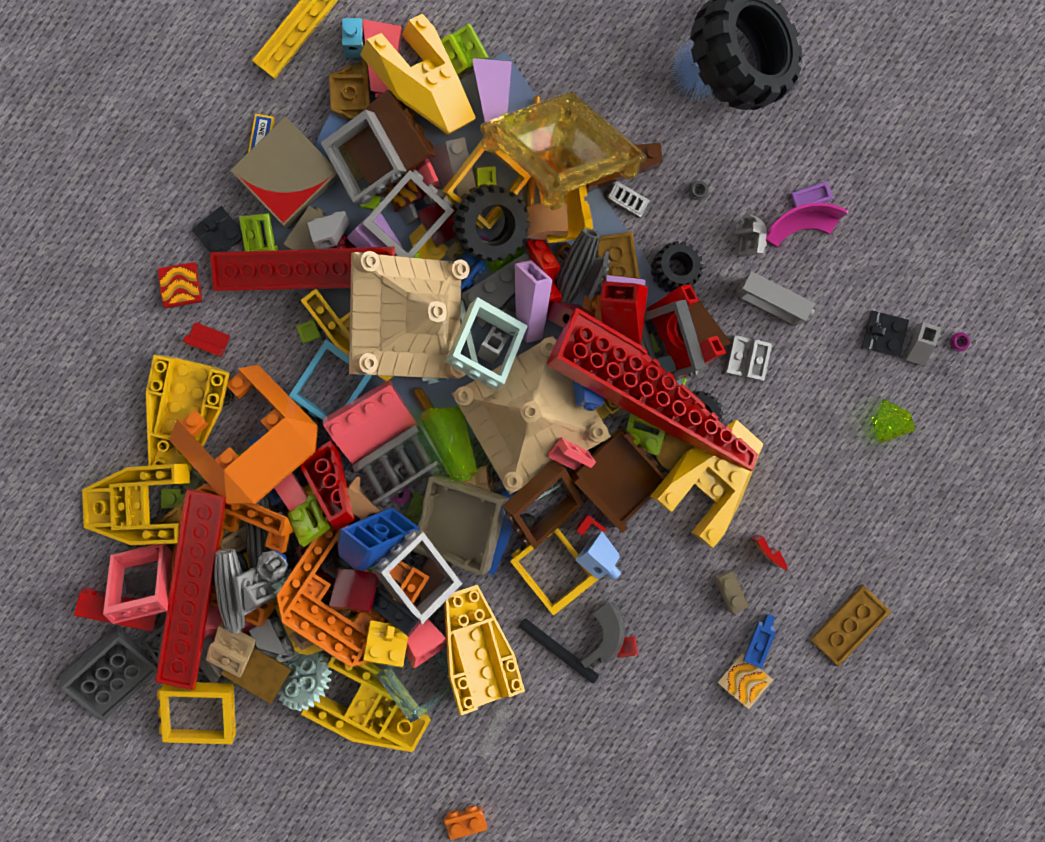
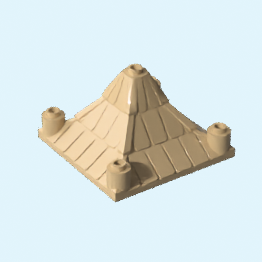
M372 251L351 253L349 374L460 379V377L465 376L466 373L455 370L453 366L445 361L460 328L461 279L466 278L469 274L467 262L464 260L440 261L377 255Z
M554 336L545 338L541 343L515 357L505 384L497 390L486 387L484 383L475 380L466 386L459 387L452 393L509 495L521 489L553 460L549 458L548 453L561 437L585 450H589L611 437L596 410L587 411L583 407L576 405L573 380L546 365L551 351L557 342ZM502 365L492 370V372L498 375Z

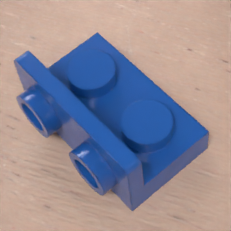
M466 251L458 259L464 260L469 266L468 276L461 279V292L465 289L469 290L474 284V277L477 274L480 276L486 269V261L480 260Z

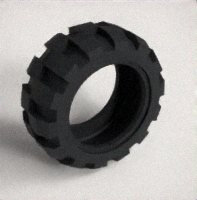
M710 0L702 6L695 17L690 35V40L694 42V46L691 49L693 62L698 64L700 69L698 74L704 85H709L713 90L712 94L719 101L728 102L729 107L741 110L763 108L782 99L789 93L797 81L801 71L798 63L802 59V49L797 42L796 37L799 35L794 23L791 24L787 17L788 12L781 3H776L774 0ZM736 27L747 37L754 50L757 70L749 64L739 47Z

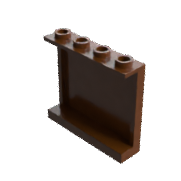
M390 90L384 92L364 109L375 113L407 172L413 170L427 157L437 156L433 150V144L424 137V130L413 120V113ZM370 125L344 143L345 148L369 185H372L394 169ZM391 183L384 192L375 195L386 197L390 192L388 189L395 183Z
M619 428L592 454L596 461L594 466L590 468L581 464L570 477L602 513L623 533L627 529L624 523L651 499L652 493L668 474L663 469L659 471L656 468L658 463L652 457L648 459L645 455L647 451L640 444L636 445L633 442L635 438L628 431L624 433Z

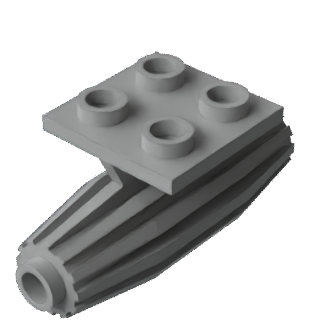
M225 549L215 552L214 579L217 602L225 630H228L230 633H239L245 627L246 614L259 608L256 607L249 611L245 610L244 588L263 581V578L257 572V566L242 573L235 549Z

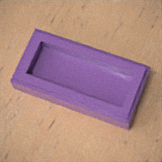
M827 181L790 194L795 208L804 204L824 203L833 200Z

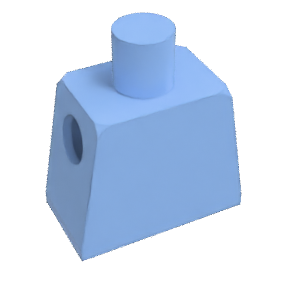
M603 532L590 538L576 558V561L595 578L599 579L607 574L612 580H615L621 574L615 566L620 556Z

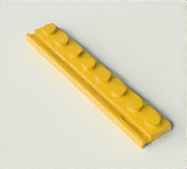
M300 0L253 58V63L276 79L338 0Z

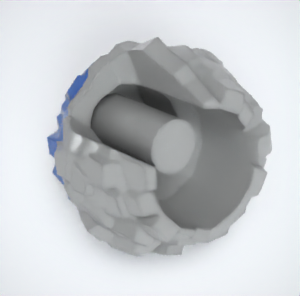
M277 550L262 553L257 562V572L268 582H275L285 576V572L288 569L285 554L279 553Z

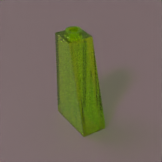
M460 407L425 410L419 416L451 479H460V482L471 480V477L478 471L464 414Z

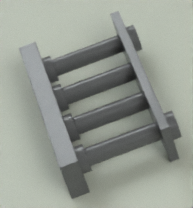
M414 425L352 465L356 473L366 474L378 498L372 502L374 506L384 507L390 504L392 498L428 475L431 477L437 474L439 468L443 466L441 462L435 461L433 463L420 441V436L424 434L420 426ZM409 443L414 445L426 468L418 473L404 451V446ZM393 453L398 455L410 476L409 479L400 483L388 461V456ZM378 463L383 466L394 486L387 493L383 491L372 471L373 466Z

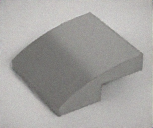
M732 335L724 373L764 381L772 343Z

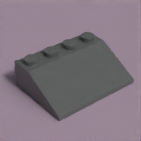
M117 625L60 676V689L101 721H104L157 673L158 666L135 640Z

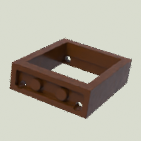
M552 460L503 504L502 508L506 512L505 518L511 524L513 523L511 526L518 535H521L519 539L526 546L529 544L535 549L585 502L567 470L557 461ZM558 481L567 497L529 531L520 514Z

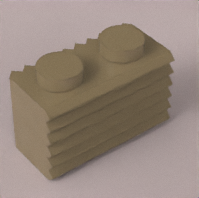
M728 570L714 576L728 611L731 614L749 607L748 601L744 597L745 594L742 593L743 590L739 586L740 583L736 579L735 572Z

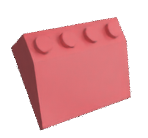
M390 380L388 382L385 381L323 419V426L353 465L414 425L419 426Z

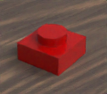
M636 636L625 637L623 646L618 653V658L637 656Z

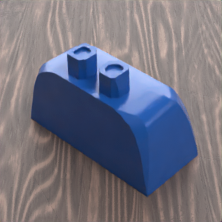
M389 508L342 528L338 543L339 557L354 570L366 571L377 566L376 564L380 562V559L386 557L395 545L400 544L405 539L406 534H409L412 530L419 531V527L394 508Z

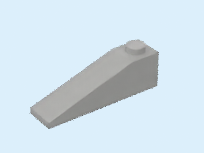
M465 137L446 141L435 146L433 150L437 156H429L435 174L444 187L469 157ZM472 167L453 190L459 198L464 193L469 194V189L476 187Z

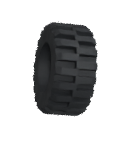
M483 184L479 188L473 187L469 189V194L464 193L461 196L462 202L456 203L455 208H457V211L452 213L451 218L455 220L451 227L456 233L454 238L460 243L459 246L468 254L489 262H496L497 259L503 261L507 259L506 255L513 256L516 254L515 249L517 247L521 249L524 245L522 243L523 238L527 239L528 233H526V228H530V222L526 220L529 217L528 210L524 209L525 204L523 200L518 199L519 196L514 192L491 184L489 186ZM497 205L503 210L505 216L503 230L496 238L484 241L479 238L476 231L477 218L486 207Z

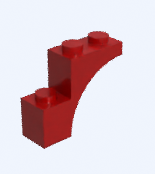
M545 240L527 241L525 247L530 259L552 279L548 314L552 302H560L562 299V295L554 283L561 266Z

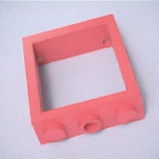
M153 544L110 555L103 615L112 624L167 611L173 552L166 544ZM158 561L155 595L121 603L125 568Z

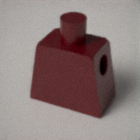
M553 301L547 319L564 328L570 319L565 314H569L571 317L576 308L593 318L595 316L579 304Z

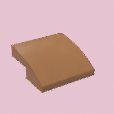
M548 202L531 205L526 208L529 213V217L526 220L530 222V228H527V238L546 240L547 235L567 237V203Z

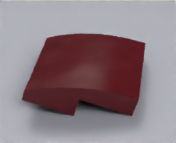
M435 203L421 210L417 215L426 231H428L445 210L438 203ZM453 205L451 208L454 210L453 213H456L457 208ZM452 214L430 237L436 248L451 239H455L454 234L456 233L451 227V224L455 223V220L451 219Z
M338 569L329 607L332 609H349L353 612L370 613L379 578L372 572Z

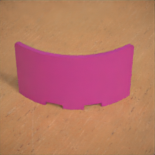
M810 203L798 206L782 215L767 229L766 241L778 247L787 236L804 229L818 230L830 235L837 222L847 215L849 211L828 203Z

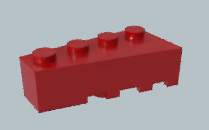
M82 587L74 616L111 623L103 615L106 592ZM129 596L121 597V603L136 600V598ZM157 614L115 624L152 632Z

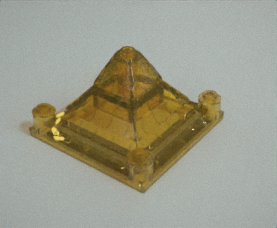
M572 91L480 125V131L483 133L482 147L490 153L497 152L500 149L508 153L533 178L544 196L543 204L551 210L561 208L564 197L573 190L599 180V178L609 176L612 173L619 171L626 179L635 178L638 175L640 164L644 163L647 155Z

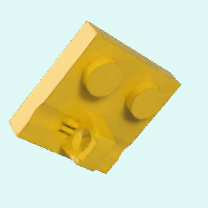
M370 620L363 661L402 668L408 637L392 624Z

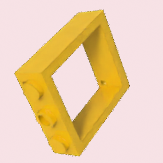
M484 136L442 192L453 205L457 202L461 203L462 199L453 190L485 149L489 150L517 175L508 188L511 192L518 194L532 174L510 154L504 153L503 148L493 139ZM495 205L485 218L481 215L478 216L476 226L480 229L487 228L490 230L502 215L503 210Z
M557 528L553 533L556 534L576 559L579 555L578 552ZM528 544L523 550L519 548L511 554L513 558L510 559V562L553 616L599 580L581 566L588 576L552 604L519 562L534 548Z
M196 682L194 690L163 684L161 689H158L157 700L160 701L158 717L161 718L159 734L162 735V742L233 744L236 736L234 683ZM169 697L222 698L224 730L171 729Z

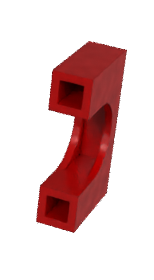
M689 284L680 286L646 309L650 311L685 299L689 308L699 302ZM672 312L651 319L658 331L659 337L666 346L667 353L675 363L676 370L691 366L685 343L677 332L678 319L676 313ZM718 336L707 338L699 343L706 365L726 353Z

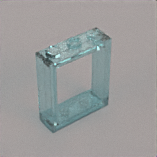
M444 648L433 657L449 678L447 650ZM387 665L376 674L410 723L422 717L452 691L451 683L449 682L419 707L393 672V669L396 667Z

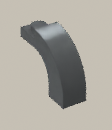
M608 602L593 613L602 626L603 641L596 651L581 661L585 668L597 667L602 663L601 659L604 663L611 662L623 646L625 638L624 620L614 602Z

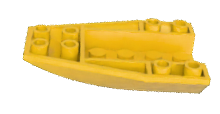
M153 355L146 388L148 466L189 464V472L191 473L193 466L170 442L169 438L177 419L181 422L196 410L209 424V426L194 437L204 447L222 411L230 375L229 372L215 366L182 358Z
M475 585L454 592L444 602L448 674L460 716L477 710L478 706L500 698L517 695L525 690L515 654L479 586Z

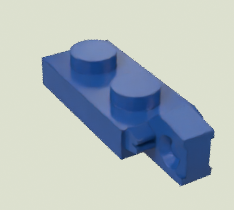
M766 614L763 622L759 621L756 625L743 658L744 662L762 669L776 633L774 632L775 628L772 627L775 619L774 616Z

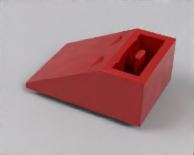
M603 281L600 300L602 323L641 345L648 287L635 283Z

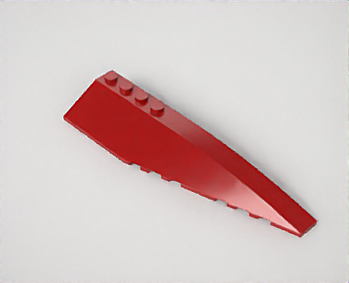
M576 308L555 343L546 365L666 433L736 466L753 471L758 453L742 438H737L728 425L724 426L714 412L710 413L705 408L706 405L686 386L680 385L674 379L675 376L672 373L666 372L660 366L661 363L658 360L652 359L644 347L582 310Z

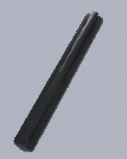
M527 618L521 621L519 628L589 682L595 683L599 677L597 672L590 667L585 668L580 659Z

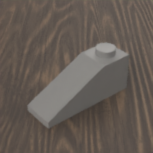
M507 303L503 312L516 319V308ZM493 325L482 343L477 356L494 365L511 335Z

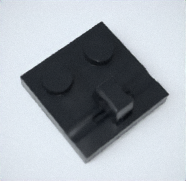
M222 206L191 229L210 253L228 251L243 239L241 229Z
M872 310L861 348L900 357L909 320Z

